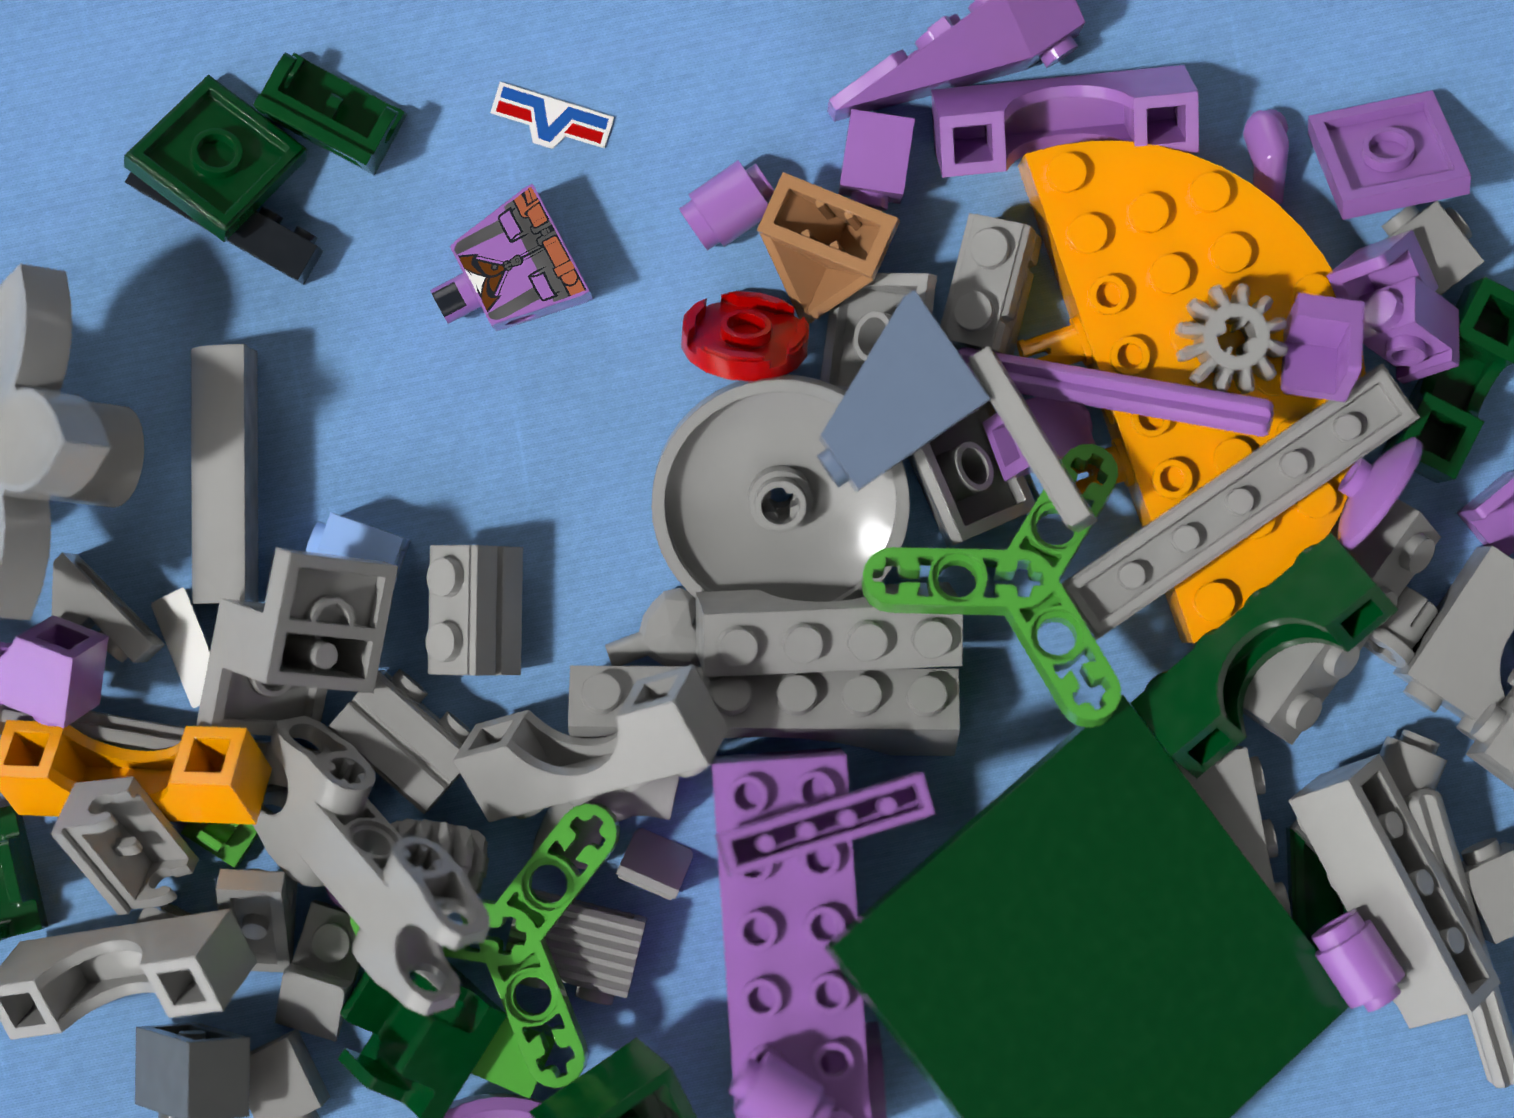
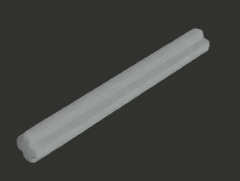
M1424 788L1405 796L1404 801L1492 965L1442 796L1433 788ZM1498 986L1472 1013L1467 1015L1487 1080L1496 1088H1507L1510 1085H1514V1035Z

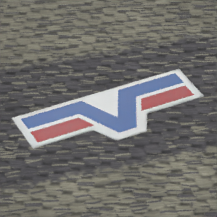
M503 82L499 84L490 112L491 114L529 125L533 143L551 149L564 137L605 148L614 120L612 116Z

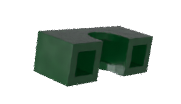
M1487 277L1466 285L1455 306L1459 309V366L1418 379L1408 401L1420 418L1388 439L1380 454L1382 455L1395 445L1415 437L1423 443V450L1414 472L1435 483L1456 479L1485 422L1479 419L1478 415L1490 388L1500 373L1507 366L1514 364V291Z

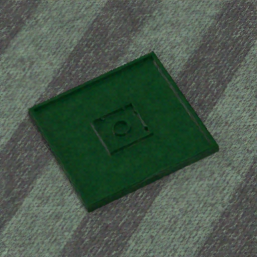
M1121 695V699L1109 720L1093 728L1080 726L1076 728L824 946L830 957L955 1118H1231L1349 1007L1315 956L1317 952L1124 695Z

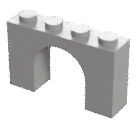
M1493 545L1476 547L1436 607L1438 614L1412 650L1415 656L1408 666L1396 667L1393 674L1408 683L1403 691L1405 695L1432 712L1436 713L1439 707L1443 706L1461 718L1456 728L1473 741L1476 738L1471 735V730L1481 714L1494 703L1500 706L1506 698L1501 684L1500 664L1506 642L1514 631V559Z

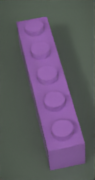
M912 773L715 834L726 875L733 877L935 814L923 773Z

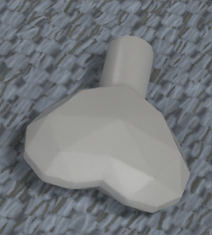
M682 588L664 591L652 602L643 615L639 632L605 644L612 666H622L645 656L651 657L664 666H690L693 664L695 667L701 666L696 654V598Z

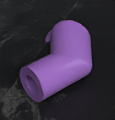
M1259 110L1249 117L1243 131L1244 140L1254 166L1253 185L1276 203L1281 204L1284 196L1289 150L1288 123L1284 115L1277 110Z

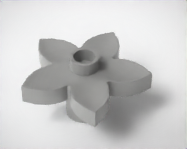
M20 264L0 285V618L31 620L44 584L51 541L49 501L112 508L119 507L133 494L141 475L144 460L143 430L138 416L131 408L86 401L79 395L60 393L69 361L72 338V304L66 271Z

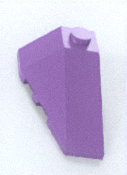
M975 0L968 7L971 13L962 20L958 14L950 17L943 16L928 27V31L915 42L918 50L908 56L903 49L891 54L830 98L827 112L835 122L849 118L851 109L869 112L931 96V90L964 87L1025 71L1041 60L1046 68H1049L1078 48L1074 38L1079 35L1085 24L1076 0Z

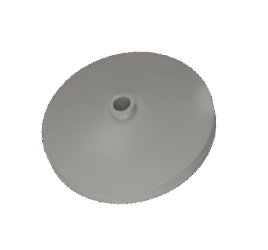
M785 374L757 381H738L704 398L678 423L669 436L656 467L652 489V520L658 545L668 567L692 596L696 598V592L761 590L780 598L811 602L844 601L865 597L861 583L867 560L880 549L902 547L909 520V488L903 461L856 493L849 482L838 488L818 460L816 455L825 450V447L819 440L820 435L846 391L830 383L800 375ZM783 487L786 493H792V495L786 501L777 502L770 498L771 489ZM892 566L885 567L883 577L873 578V581L882 582Z

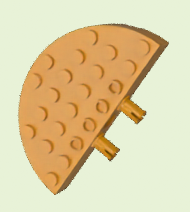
M1086 141L1056 145L1024 154L1018 169L1069 314L1070 325L1027 340L1017 341L1020 357L1027 358L1041 352H1046V356L1037 359L1066 365L1082 361L1089 369L1213 390L1212 385L1215 373L1211 372L1206 379L1198 384H1194L1190 380V375L1201 363L1197 357L1186 362H1179L1176 357L1177 351L1186 346L1193 345V340L1181 338L1175 334V327L1178 323H1197L1186 309V305L1191 300L1197 298L1210 306L1208 290L1215 285H1221L1226 291L1229 301H1231L1235 288L1239 284H1246L1250 289L1249 306L1252 307L1256 301L1265 295L1273 299L1271 308L1262 315L1266 322L1277 317H1283L1286 320L1298 293L1337 298L1326 276L1332 269L1304 229L1265 193L1222 166L1190 153L1159 145L1147 144L1148 146L1135 147L1134 142ZM1226 324V332L1217 337L1218 344L1222 350L1232 347L1231 355L1237 356L1236 348L1245 343V338L1239 329L1231 333L1232 325ZM1284 329L1270 334V339L1283 342ZM1363 350L1361 373L1358 379L1366 374ZM1265 356L1277 371V374L1271 380L1265 381L1253 373L1255 381L1254 391L1241 394L1232 377L1227 393L1267 399L1274 405V416L1268 435L1261 437L1101 408L1112 439L1111 447L1105 449L1112 454L1117 463L1118 478L1116 484L1124 482L1128 487L1140 524L1144 527L1327 400L1283 393L1280 388L1282 357L1272 358ZM1088 464L1083 471L1072 468L1078 474L1083 472L1089 474L1087 478L1078 480L1075 483L1082 495L1092 482L1103 485L1097 480L1099 469L1096 466ZM1352 465L1165 593L1181 643H1195L1207 632L1218 629L1244 607L1246 600L1251 594L1260 588L1270 585L1290 568L1304 549L1318 544L1329 535L1348 498L1338 488Z

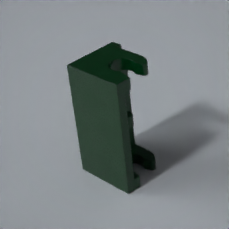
M286 52L278 61L264 89L257 96L253 104L260 114L374 176L407 116L405 111L314 65L296 53L290 55Z

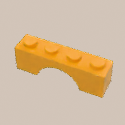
M7 720L0 738V792L18 815L59 817L74 783L134 777L168 821L256 825L272 771V767L247 728L185 726L180 743L173 747L156 751L130 750L112 746L81 733L71 725L62 728L59 726L43 725L37 721Z

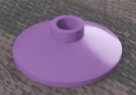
M1415 437L1395 445L1372 464L1363 458H1359L1342 479L1338 490L1348 496L1340 518L1337 540L1347 551L1356 547L1371 533L1408 483L1423 450V443Z

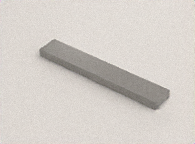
M1380 364L1356 381L1346 402L1327 400L1061 584L1092 636L1097 640L1420 417L1385 366Z

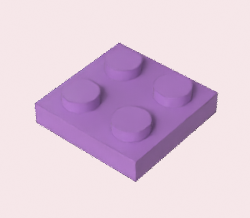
M1433 90L1308 116V136L1342 220L1470 194L1471 174Z

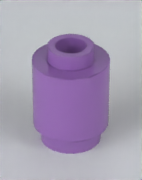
M737 160L689 193L691 201L680 207L679 210L708 251L719 242L725 247L760 223L768 206L767 202L771 199L774 189L756 163L745 170L739 160Z
M1356 909L1333 919L1312 935L1313 941L1319 948L1315 956L1349 1008L1364 1005L1368 1012H1373L1387 1005L1401 994L1402 991L1397 983L1404 978L1406 973L1372 921H1363Z
M769 1052L759 1062L748 1057L729 1089V1093L738 1098L733 1112L743 1118H829L836 1103V1100L823 1093L825 1087L823 1084Z

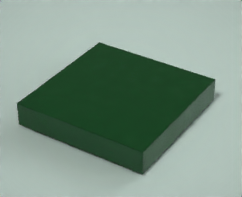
M207 75L124 155V167L221 241L225 242L306 161L308 149L210 75Z

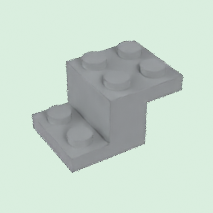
M276 548L265 603L220 598L196 726L247 728L250 734L271 736L276 721L305 715L321 722L327 689L374 693L398 566L384 561Z

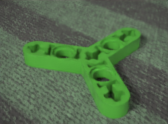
M1081 444L1070 449L1061 461L1075 483L1078 473L1072 468L1083 471L1088 464H1091L1099 469L1097 480L1103 485L1092 482L1083 493V497L1095 517L1098 518L1113 492L1118 478V467L1112 454L1105 448L1094 444ZM1045 490L1042 491L1007 550L890 547L880 549L870 556L864 566L861 585L863 595L869 604L879 611L913 614L1004 615L1061 712L1070 722L1080 727L1093 728L1104 724L1112 717L1121 699V686L1118 677L1060 582L1094 524L1079 533L1073 531V537L1062 545L1046 543L1037 532V522L1046 515H1059ZM920 565L931 566L927 581L929 597L918 596L921 582L901 583L898 594L885 593L884 583L873 581V578L883 577L885 567L888 566L897 567L898 576L903 579H919ZM948 567H965L975 577L976 587L972 593L965 597H952L943 592L939 586L938 576ZM986 567L996 568L993 581L1013 580L1017 569L1028 570L1029 580L1040 582V585L1032 587L1029 597L1018 596L1016 586L1011 584H996L993 592L994 598L984 597L988 580ZM1052 622L1067 626L1073 633L1075 639L1074 647L1068 653L1062 655H1052L1044 651L1037 639L1039 629L1045 624ZM1083 655L1089 660V662L1082 664L1079 671L1085 683L1090 688L1101 685L1105 689L1099 701L1100 709L1097 710L1089 702L1078 705L1074 701L1080 685L1072 670L1063 678H1060L1056 673L1057 671L1070 668Z
M586 802L573 807L562 817L498 901L480 899L488 911L490 927H501L506 923L508 917L515 918L516 929L526 932V942H518L513 946L511 952L503 950L504 944L502 939L492 936H486L484 942H479L480 949L471 948L470 944L457 950L442 946L445 957L487 964L528 1070L536 1081L543 1086L552 1088L565 1087L577 1079L587 1065L589 1053L586 1040L545 937L612 853L619 841L620 825L617 816L610 808L600 803ZM597 816L604 822L599 832L606 840L602 847L596 843H591L581 851L576 860L586 863L587 868L580 874L570 859L552 852V847L558 841L565 851L570 849L580 834L578 828L573 825L575 820L580 818L583 821H588ZM554 865L565 874L567 890L560 900L554 902L544 901L534 893L532 876L540 866ZM460 914L463 924H469L467 919ZM350 916L351 926L355 935H357L360 927ZM536 977L547 983L552 998L549 1007L545 1011L536 1014L529 1013L518 1004L516 989L524 978ZM556 1014L561 1015L564 1025H555L551 1029L555 1041L560 1048L571 1046L574 1051V1056L566 1063L568 1072L560 1073L556 1065L545 1067L541 1060V1057L549 1050V1043L545 1033L542 1031L532 1038L527 1028L543 1025Z

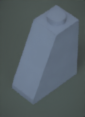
M915 289L902 298L820 435L819 440L825 447V450L816 456L838 488L849 482L857 493L990 400Z

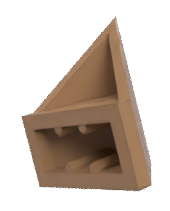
M783 172L757 231L766 246L799 319L801 320L804 316L810 324L875 279L900 220L897 217Z

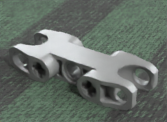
M305 715L276 721L271 734L270 745L272 752L279 759L285 770L288 787L274 784L267 785L257 824L253 825L266 851L292 880L311 887L326 886L360 927L352 944L353 954L378 985L389 991L405 1007L425 1016L454 1007L460 994V981L446 960L442 946L457 950L471 943H482L490 929L488 911L475 893L466 874L438 844L416 836L402 838L368 799L375 782V772L351 743L339 737L325 724ZM293 738H301L312 742L318 747L320 754L314 755L298 744ZM272 804L283 809L278 813H272L265 805ZM453 912L459 913L467 919L469 924L456 923L447 916ZM412 971L417 972L432 983L438 991L431 992L417 987L411 981L409 973Z

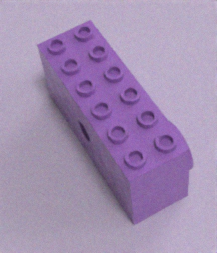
M840 747L714 756V761L712 762L716 834L849 793L846 754ZM852 840L733 877L726 875L718 848L733 1080L748 1057L759 1062L769 1052L825 1086L823 1093L836 1100L829 1118H887L878 1021L864 1022L863 998L824 949L826 944L857 919ZM735 1113L736 1118H743Z

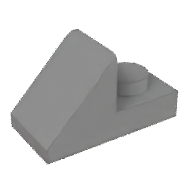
M62 552L53 561L52 615L91 629L96 624L101 629L99 633L109 636L107 651L120 662H124L127 658L133 663L148 662L165 645L78 554Z
M220 869L216 885L219 910L231 909L257 960L256 965L251 971L283 973L284 969L292 964L297 882L287 876L285 872L265 871L262 869Z
M318 900L311 902L292 964L287 966L283 972L275 1023L335 1042L338 1039L344 1020L340 1015V1011L353 991L361 966L353 954L352 944L356 935L351 926L350 915L340 907Z

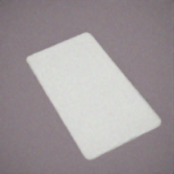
M180 588L154 601L151 606L190 705L196 708L201 703L210 650L187 592L184 588Z

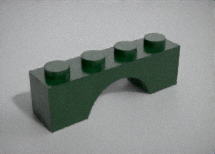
M1330 533L1318 544L1304 549L1297 556L1294 564L1270 585L1260 588L1251 594L1246 600L1244 607L1218 629L1204 634L1197 641L1194 649L1172 668L1152 678L1147 684L1145 691L1130 702V704L1169 755L1198 779L1247 737L1243 721L1245 694L1257 671L1270 658L1282 650L1304 643H1323L1349 652L1399 609L1333 534Z

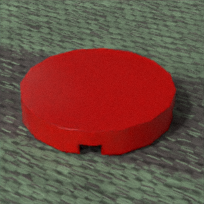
M733 291L721 294V302L712 303L706 306L707 298L698 301L684 314L681 348L689 362L706 373L728 380L757 381L783 376L792 372L807 357L809 323L804 316L801 320L794 316L795 307L783 299L759 292Z

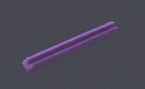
M962 347L958 350V353L971 370L968 365L970 362L968 358L981 350ZM995 352L1021 394L1261 437L1268 435L1272 426L1274 405L1267 399Z

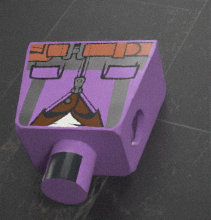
M533 184L523 188L453 242L450 248L463 273L430 290L448 324L482 307L490 324L496 331L584 304L593 299Z

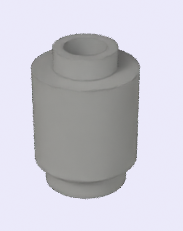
M1405 729L1399 740L1387 736L1380 751V756L1403 799L1406 795L1420 789L1433 788L1436 790L1447 760L1436 755L1440 746L1439 743Z

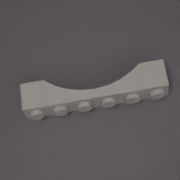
M570 665L569 736L594 739L617 733V715L638 679L686 666ZM695 667L728 727L724 738H800L836 742L867 748L893 756H955L960 732L959 669L901 668L704 677L702 668Z

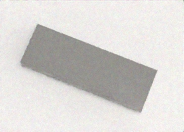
M987 346L968 358L970 360L968 365L989 396L991 403L1065 525L1072 531L1079 533L1097 522V518L998 355Z

